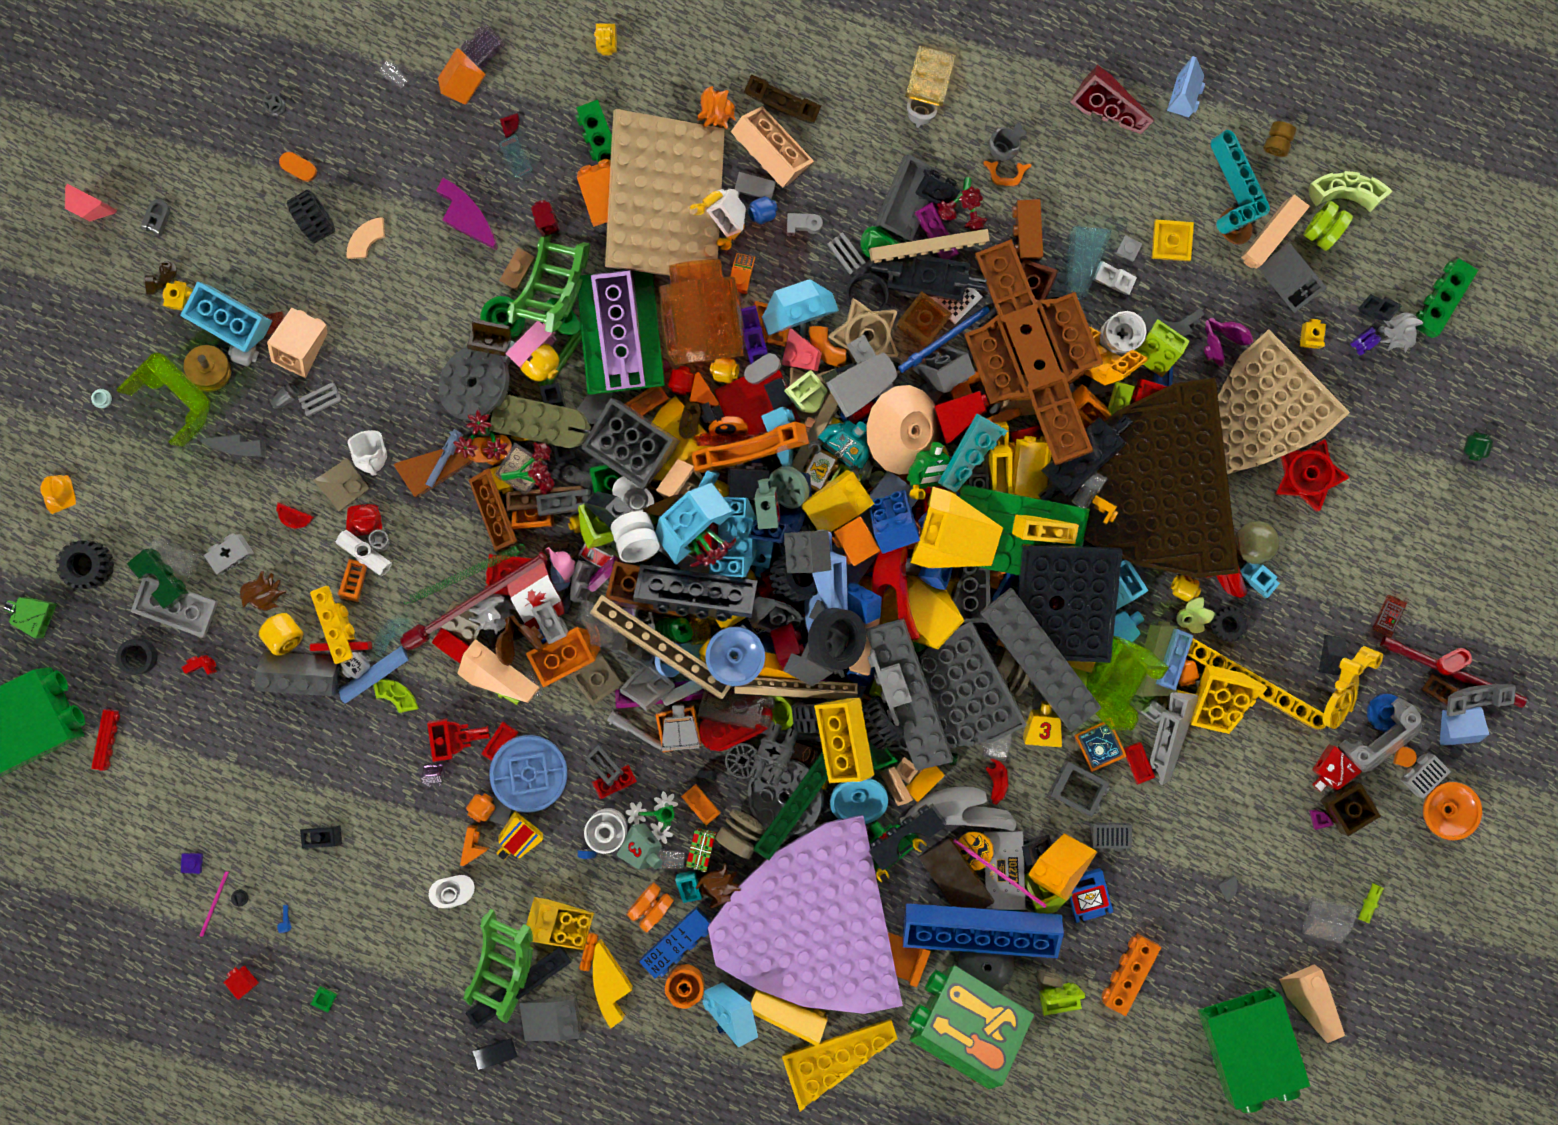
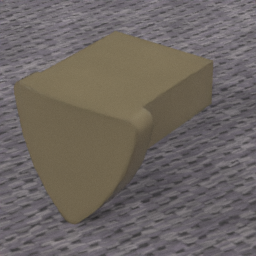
M1037 970V982L1041 990L1048 986L1062 987L1063 979L1058 974Z

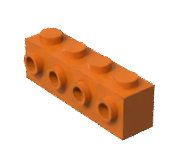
M1136 933L1135 937L1132 936L1128 942L1129 949L1126 954L1123 953L1120 957V966L1117 971L1115 970L1110 978L1112 982L1109 988L1106 987L1101 996L1105 1006L1124 1016L1127 1015L1161 949L1157 943Z

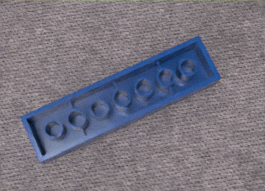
M906 904L903 924V947L1058 958L1064 934L1062 915Z

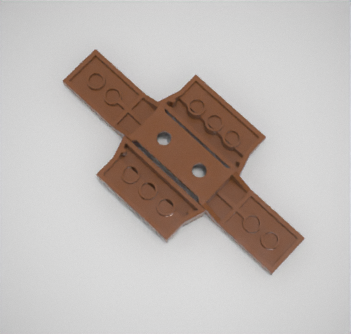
M1012 239L975 253L983 277L987 279L986 285L998 315L983 327L967 332L964 335L990 405L993 406L1006 400H1031L1055 466L1093 452L1069 385L1082 376L1084 371L1103 365V361L1076 292L1057 299L1036 300ZM1039 314H1040L1041 319H1042V321H1043L1044 327H1045V329H1046V332H1047V334H1048V337H1049V339H1050L1051 345H1052V347H1053V350H1054V352H1055L1056 358H1057V360H1058V363H1059V365H1060V368H1061L1062 372L1060 371L1059 366H1058V364H1057L1056 358H1055V356H1054V353H1053V351H1052L1051 345H1050L1049 340H1048V338H1047V335H1046V333H1045V330H1044V327H1043L1042 322H1041V320H1040ZM1004 323H1006L1010 337L1012 339L1018 358L1020 360L1026 379L1028 381L1027 387L1024 382L1021 371L1019 369L1013 350L1011 348L1007 334L1003 327ZM1029 325L1032 331L1030 334L1024 335L1020 331L1021 327ZM1037 360H1043L1046 365L1044 369L1037 370L1034 368V363Z

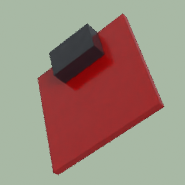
M780 369L759 384L749 383L744 376L714 390L724 416L741 418L747 424V435L737 442L767 433L768 431L761 416L780 407L792 410L796 419L793 422L801 423L794 402L784 391L787 385Z

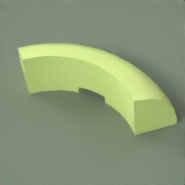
M1350 171L1324 175L1313 181L1309 186V195L1316 207L1332 199H1349L1359 203L1369 212L1374 210L1393 192L1388 186L1373 177L1370 179L1360 175L1358 172Z

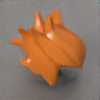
M713 86L706 88L701 95L702 112L697 115V121L706 119L703 124L704 127L711 124L716 126L718 124L719 128L724 126L727 129L729 117L736 120L734 117L735 106L727 99L729 91H714Z

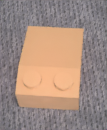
M677 459L656 491L664 499L673 495L683 497L688 491L699 487L703 476L700 472L695 471L694 466Z

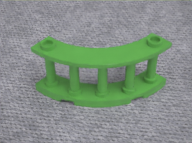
M547 234L541 236L538 241L536 262L526 287L521 295L509 305L507 313L510 323L515 322L520 317L544 322L545 331L553 333L562 325L561 319L563 316L567 317L576 301L583 281L580 279L582 268L586 269L591 244L583 242L576 245L575 248L550 243L551 235ZM549 250L572 255L574 258L572 268L569 270L546 264ZM543 272L568 277L566 287L561 289L540 284ZM536 291L561 296L555 305L533 300ZM528 307H531L548 312L545 315L533 311H528L526 309Z
M490 909L481 920L480 927L483 932L482 953L470 986L466 988L463 999L470 1006L474 1000H477L496 1009L498 1018L507 1023L519 999L516 996L519 988H524L533 955V948L530 947V942L533 941V934L531 928L523 924L521 929L516 930L497 921L494 910ZM497 930H499V931H501V932H503V933H505V934H507V935H509V936H511V937H514V941L511 940V939H509V938H507V937H505V936H503V935H501V934H498V933H497ZM496 942L516 950V960L514 961L495 952ZM492 959L512 968L513 975L511 981L488 971ZM484 979L506 988L507 992L502 1002H498L479 992Z

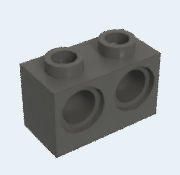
M619 632L610 649L616 653L617 658L625 661L628 660L631 662V666L637 669L650 667L655 657Z

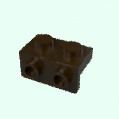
M473 319L472 332L467 343V349L506 357L505 353L508 351L512 339L511 327Z

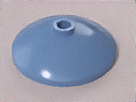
M728 627L717 632L709 641L705 655L706 664L712 676L719 682L729 686L745 685L754 680L761 672L765 662L764 647L760 639L752 631L743 627ZM736 651L738 657L732 658L731 653Z

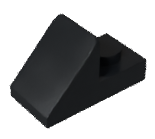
M1050 835L1023 841L1022 850L1026 865L1035 864L1038 858L1052 846Z

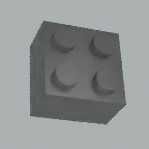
M828 530L784 533L787 573H816L832 570Z

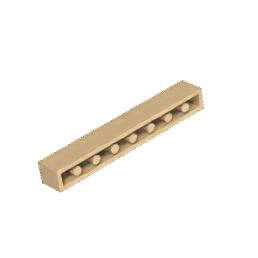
M601 595L591 610L590 614L718 698L723 699L731 686L719 682L712 676L707 664L603 595Z

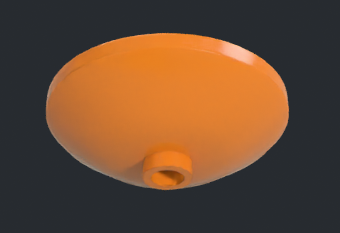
M1445 782L1436 786L1427 795L1423 805V817L1426 825L1435 835L1447 840H1461L1471 835L1479 826L1482 818V805L1478 795L1470 787L1458 782ZM1449 806L1450 810L1446 813L1445 807Z

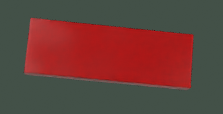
M371 641L348 642L351 650L372 649ZM328 643L310 644V651H330Z

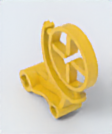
M1363 646L1354 659L1343 658L1341 660V675L1335 683L1337 690L1332 694L1324 711L1323 723L1325 726L1336 729L1345 720L1348 712L1353 711L1358 695L1359 675L1367 667L1377 669L1382 663L1383 653Z

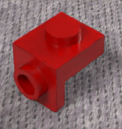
M208 655L199 658L197 656L192 657L186 661V665L181 667L185 674L192 673L201 667L204 668L208 675L217 672L215 661Z

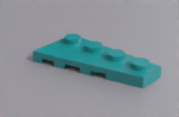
M976 414L938 483L957 492L971 476L973 468L982 463L984 455L990 449H994L997 445L996 441L1001 436H1005L1008 430Z

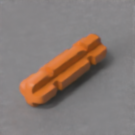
M595 933L588 934L587 943L582 955L583 960H581L579 969L582 971H589L590 961L593 959L595 944L598 940V935Z

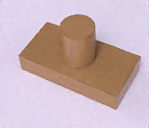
M518 247L499 281L517 291L534 262L535 256Z

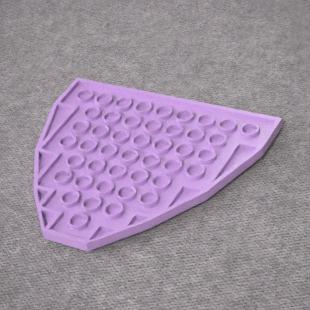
M863 815L821 824L777 850L770 860L766 859L738 886L741 888V891H734L731 894V901L723 905L708 925L715 965L755 989L803 1007L866 1014L903 1006L873 860L869 853L870 845Z

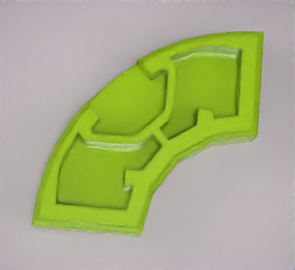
M381 679L373 684L376 698H384L391 701L399 713L419 709L412 693L402 684L390 679Z

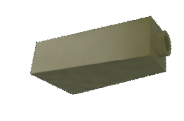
M1158 621V625H1150L1133 687V695L1143 697L1170 696L1172 692H1177V688L1176 690H1171L1156 684L1173 630L1178 629V626L1170 625L1169 621Z

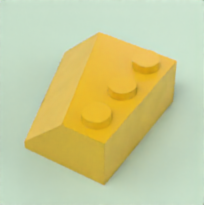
M1206 664L1196 691V695L1199 698L1190 721L1191 725L1230 734L1244 717L1243 714L1250 706L1252 707L1256 703L1258 696L1264 693L1267 687L1244 673Z

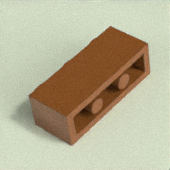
M1040 199L1017 200L1015 206H1012V218L1016 220V225H1013V237H1016L1017 244H1014L1020 261L1024 259L1028 261L1041 260L1043 258Z

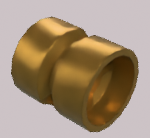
M1273 122L1269 131L1271 137L1266 139L1263 150L1277 157H1286L1291 147L1290 142L1293 141L1297 128L1286 122Z

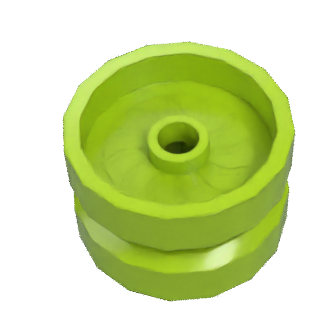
M1329 200L1313 217L1303 235L1311 241L1318 238L1317 245L1327 251L1347 229L1353 216L1345 210L1338 213L1339 206Z

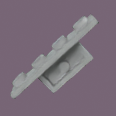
M870 649L871 656H868L871 668L875 667L877 674H874L877 685L882 686L883 692L880 693L883 703H888L889 709L887 714L889 720H894L895 726H899L895 707L912 702L900 664L881 669L874 649Z

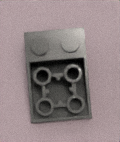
M1290 242L1258 267L1294 313L1327 288Z

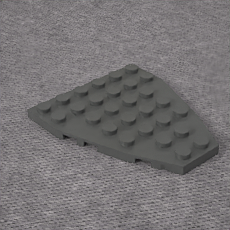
M972 621L960 626L939 649L929 647L918 658L950 748L964 745L972 746L979 743H993L1028 725ZM904 737L887 747L889 751H909Z

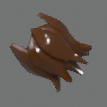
M261 571L257 579L249 581L241 587L240 599H242V607H245L250 602L254 608L269 611L274 607L279 608L275 602L280 595L287 591L278 590L281 580H277L273 584V573H270L269 577L265 579L264 571Z
M724 863L721 870L705 874L696 886V889L701 886L702 894L714 898L710 904L711 908L730 902V895L733 891H741V888L738 887L740 884L732 882L737 872L727 875L726 863Z

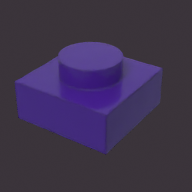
M182 853L181 873H202L203 853Z

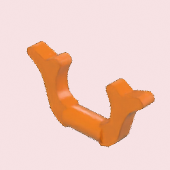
M984 161L983 163L990 171L992 182L998 186H1017L1021 182L1024 172L1031 168V164L1022 165L1018 163L1016 166L1018 169L1017 177L1002 178L996 174L997 161L993 163Z

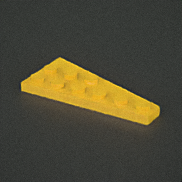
M891 1018L821 1041L818 1046L812 1044L782 1054L800 1112L812 1101L817 1100L828 1089L833 1088L853 1073L860 1065L869 1061L868 1059L876 1053L881 1052L898 1039Z

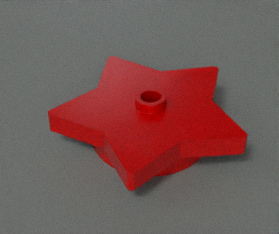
M1324 439L1306 451L1295 450L1280 457L1285 473L1275 494L1300 496L1318 512L1323 506L1328 490L1349 479V476L1333 464L1329 456L1327 442ZM1306 472L1311 473V478L1307 476Z

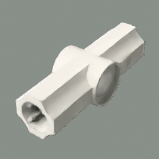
M348 530L342 531L335 541L336 544L354 556L359 563L366 565L381 577L390 570L392 563L373 550L368 543L361 541ZM364 550L368 551L365 556L359 555Z

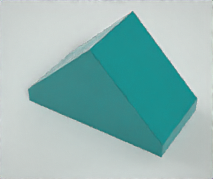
M696 870L676 875L675 881L683 903L702 899L700 887L696 889L698 884Z

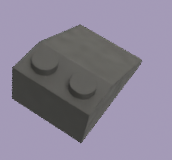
M942 345L926 356L917 366L911 367L930 386L944 393L953 390L954 386L966 382L969 377L975 374L968 353Z
M577 994L519 1003L525 1041H564L580 1038L582 1028Z

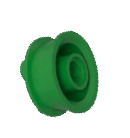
M505 296L490 299L481 310L480 320L510 326L512 339L519 336L524 329L525 318L520 317L515 322L510 323L507 313L509 305L514 300ZM506 314V322L499 323V316Z

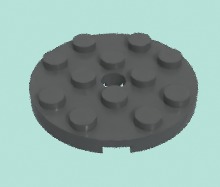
M467 347L458 351L442 369L439 380V397L442 405L451 415L464 421H471L468 418L469 414L476 417L477 410L481 412V417L486 414L491 415L490 412L496 406L502 404L507 394L510 381L508 366L500 355L470 350ZM474 379H477L476 385L471 387L469 383H472Z
M790 759L787 766L788 770L783 772L778 787L766 782L773 768L772 765L768 764L765 766L761 780H756V777L755 779L751 778L748 786L749 806L754 817H757L766 829L786 803L782 799L781 793L785 791L790 797L810 769L802 762ZM822 787L788 835L804 832L816 822L823 808L824 797Z

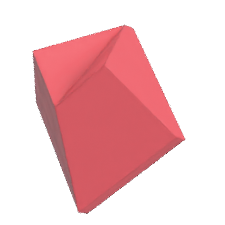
M69 184L65 186L66 210L89 222L116 213V209Z

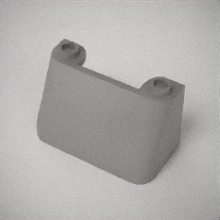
M1401 698L1392 702L1394 714L1390 718L1395 722V725L1369 746H1364L1360 741L1352 744L1344 740L1338 747L1362 772L1372 771L1421 732V715L1412 704Z

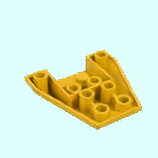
M676 396L661 407L652 421L680 440L672 456L653 478L655 480L663 481L677 459L694 466L691 452L717 446L700 424H698L697 432L693 438L684 439L681 437L679 425L685 406ZM689 412V414H690L689 419L692 420V417H693V416H692V414ZM688 422L687 427L682 429L686 436L693 432L690 429L691 422Z
M932 487L927 504L929 507L920 534V541H918V544H915L910 563L927 568L992 566L1003 527L954 493Z
M906 575L911 612L920 635L918 640L912 641L939 649L959 628L964 619L947 589L934 588L923 582L918 576ZM890 586L884 593L879 625L898 620L897 593L893 586Z

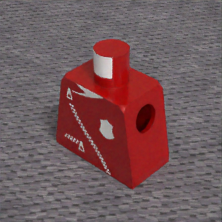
M1329 744L1312 769L1319 776L1312 785L1319 792H1322L1328 785L1335 790H1339L1359 775L1362 770L1336 746Z

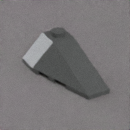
M974 566L963 567L954 598L952 599L964 619L960 626L972 621L976 628L990 627L980 614L983 609L991 604L989 569Z
M757 597L754 600L752 618H749L752 627L770 632L792 623L796 630L799 629L803 640L800 642H808L809 633L806 619L793 607L783 602L763 597Z

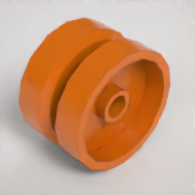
M652 882L626 913V916L632 921L638 920L644 914L639 922V927L646 933L662 919L674 901L667 893L656 900L661 892V887L655 882Z

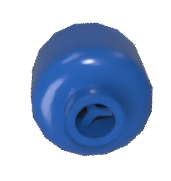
M764 196L750 203L748 214L752 222L762 225L775 219L778 207L774 200Z

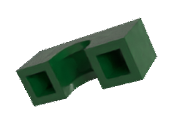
M152 548L144 549L131 559L127 565L138 579L147 578L154 574L159 580V586L151 595L163 609L172 608L189 594L186 586L175 577L173 569L161 560L162 557L158 551Z

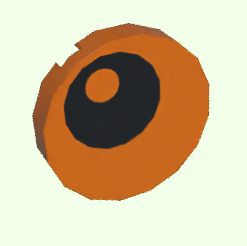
M734 416L723 417L718 422L714 420L709 425V436L714 441L720 443L737 442L743 439L748 432L747 424L741 418Z

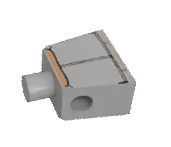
M684 705L672 706L673 717H667L664 720L662 751L700 748L694 717L685 716Z

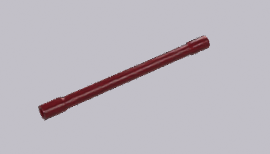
M1387 636L1383 637L1380 643L1381 647L1438 670L1436 666L1437 659L1409 648ZM1462 670L1449 675L1472 686L1492 685V683ZM1515 693L1513 705L1523 708L1526 705L1527 698Z

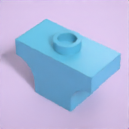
M1245 562L1240 568L1243 579L1265 598H1268L1280 584L1276 580L1277 576L1264 565Z

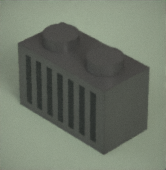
M1090 822V846L1099 852H1105L1107 848H1114V851L1125 852L1126 849H1132V825L1129 823Z

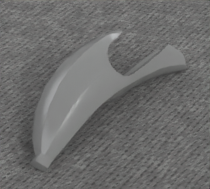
M952 787L933 792L910 808L905 817L900 818V824L902 825V821L910 815L914 817L918 814L917 810L925 804L929 806L933 803L947 822L946 825L994 827L1013 832L1016 829L1015 819L1006 810L970 807L987 802L986 791L975 787Z

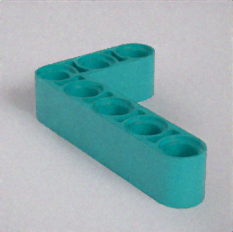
M1225 130L1211 140L1213 153L1240 206L1217 220V229L1223 234H1228L1264 217L1270 211L1269 203L1236 135L1231 130Z

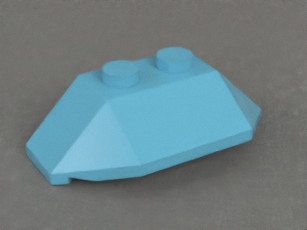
M809 279L774 291L762 316V320L769 336L838 312L839 309L833 293Z

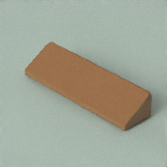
M583 486L552 488V491L546 494L582 490L584 488ZM540 489L528 490L527 493L523 491L507 492V511L538 509L536 496L541 495ZM582 497L576 498L577 504L583 503Z

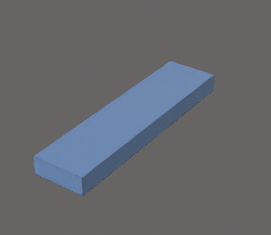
M400 646L371 666L359 679L354 678L339 689L341 700L344 703L349 702L407 662L408 656L404 647Z

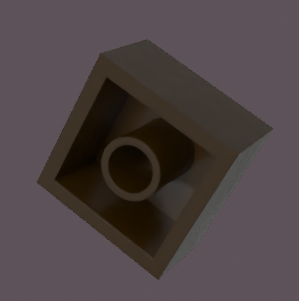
M1353 780L1320 800L1339 832L1346 836L1352 835L1381 817L1363 785Z

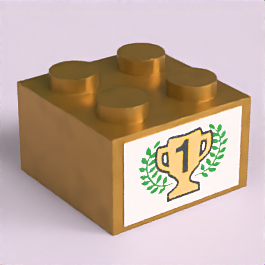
M822 449L818 454H813L804 472L811 475V491L816 493L830 482L828 480L829 475H834L839 466V463L836 462L838 457Z

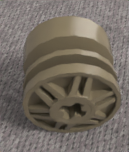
M1004 646L995 664L1004 681L1008 682L1007 686L1010 692L1014 689V694L1020 696L1028 686L1030 678Z
M732 809L729 814L734 819L727 817L725 820L731 826V829L722 826L715 839L733 853L749 859L754 852L753 848L755 846L750 840L759 841L761 837L757 833L763 835L766 829L752 816Z

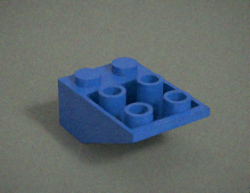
M906 490L896 491L891 495L873 500L875 504L869 507L874 535L882 554L920 541Z

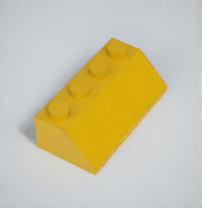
M860 698L840 699L814 705L829 783L861 782L874 776Z
M754 989L749 999L753 1015L816 1046L819 1045L828 1020L823 1009L803 1007Z

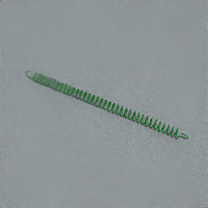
M503 554L499 559L497 557L495 562L496 564L500 563L503 560L509 559L510 556L506 558V554L505 556ZM485 563L484 566H483L484 569H482V566H481V568H480L481 571L487 569V568H485L486 563ZM467 572L465 576L467 578L472 575H470V572ZM446 578L444 581L445 585L443 583L441 586V581L436 583V592L448 587L446 586ZM456 578L451 580V585L457 583L455 582Z

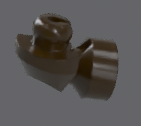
M164 261L159 264V279L154 275H145L147 295H155L159 290L164 289L167 283H171L177 273L174 263Z

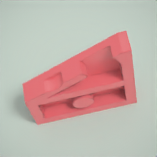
M789 329L782 365L818 372L822 352L813 347L796 330Z

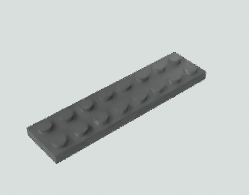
M1012 588L1008 589L980 612L1070 732H1073L1101 709V706Z
M904 618L867 628L866 634L871 648L875 651L880 668L883 669L899 663L912 702L896 706L895 710L899 723L903 727V737L915 770L953 762L950 747Z

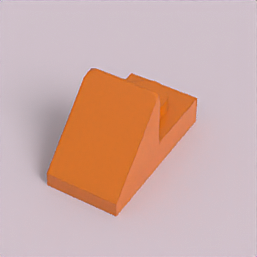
M470 825L467 827L460 866H465L489 849L488 847L475 845L480 838V832L477 831L478 826Z

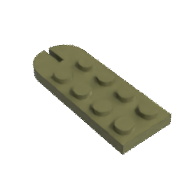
M506 394L502 404L493 409L492 426L489 431L565 448H574L581 445L589 434L570 430V427L583 430H591V427L584 414L576 409Z

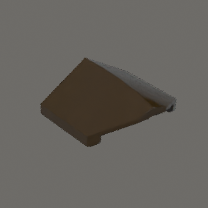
M673 495L643 508V512L660 518L681 497Z

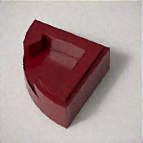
M518 113L500 119L506 138L511 137L518 129Z

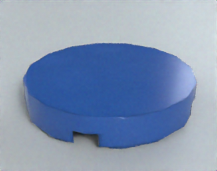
M1380 694L1370 701L1367 707V717L1369 723L1374 728L1387 732L1395 725V722L1390 718L1394 714V706L1391 703L1398 699V697L1392 694Z

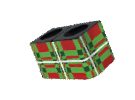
M700 828L694 830L686 862L687 867L703 873L708 872L710 868L708 862L717 832Z

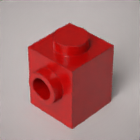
M245 965L240 969L235 967L227 974L229 978L223 982L237 1000L259 983Z

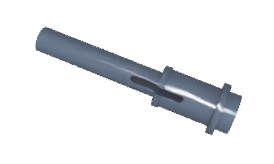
M455 429L449 432L451 435L442 448L444 451L425 483L430 487H433L450 455H454L457 447L453 442H460L459 437L464 436V434Z

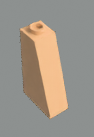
M1295 194L1282 203L1241 257L1245 260L1244 263L1250 268L1257 269L1310 206Z

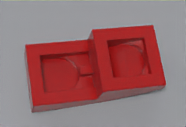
M443 628L439 630L431 642L460 664L463 654L470 647V645L460 640L456 635Z

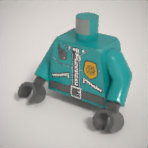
M846 421L843 424L828 425L818 436L817 441L814 440L809 443V449L813 445H817L818 448L814 451V454H818L821 450L820 445L823 443L822 446L848 466L852 468L854 465L855 468L850 471L855 473L857 479H859V471L865 466L870 454L867 433H865L867 426L863 422H858L855 425L851 421Z

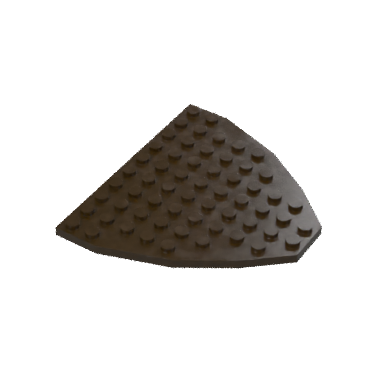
M1216 377L1174 383L1115 412L1104 421L1108 426H1113L1124 414L1133 422L1120 435L1126 445L1069 498L1064 493L1058 492L1049 500L1051 502L1090 509L1084 539L1097 547L1121 548L1123 550L1122 559L1135 565L1198 578L1239 573ZM1096 495L1117 506L1115 511L1118 514L1113 522L1109 521L1105 524L1103 521L1109 512L1105 511L1102 513L1094 508L1095 504L1092 501Z

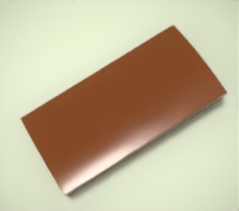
M490 468L469 479V483L496 552L517 543L491 470Z

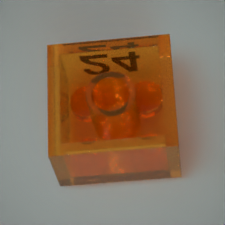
M921 291L899 319L897 328L926 348L934 342L948 324L952 313Z

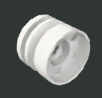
M1118 312L1101 327L1100 344L1109 351L1119 356H1124L1129 351L1141 346L1147 333L1146 325L1143 319L1134 312ZM1121 332V335H1124V337L1120 339L1117 333Z

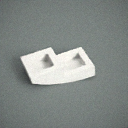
M1103 261L1098 262L1092 276V280L1126 295H1130L1137 278Z

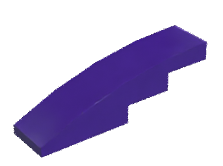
M756 305L737 310L750 364L768 354Z

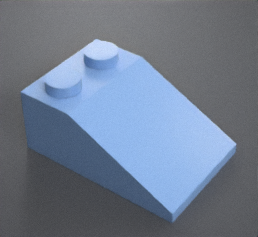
M1192 56L1178 74L1167 111L1186 117L1197 111L1199 106L1197 98L1199 94H1202L1205 83H1203V71L1196 57Z

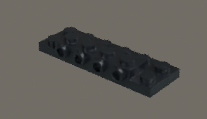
M640 564L633 601L653 604V609L660 613L675 611L680 616H686L689 613L696 614L701 619H705L708 616L715 617L718 621L732 619V615L752 618L757 580Z

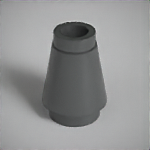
M284 384L270 403L275 409L279 410L297 400L300 392L293 384Z

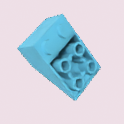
M1125 559L1121 560L1116 610L1148 591L1131 562Z

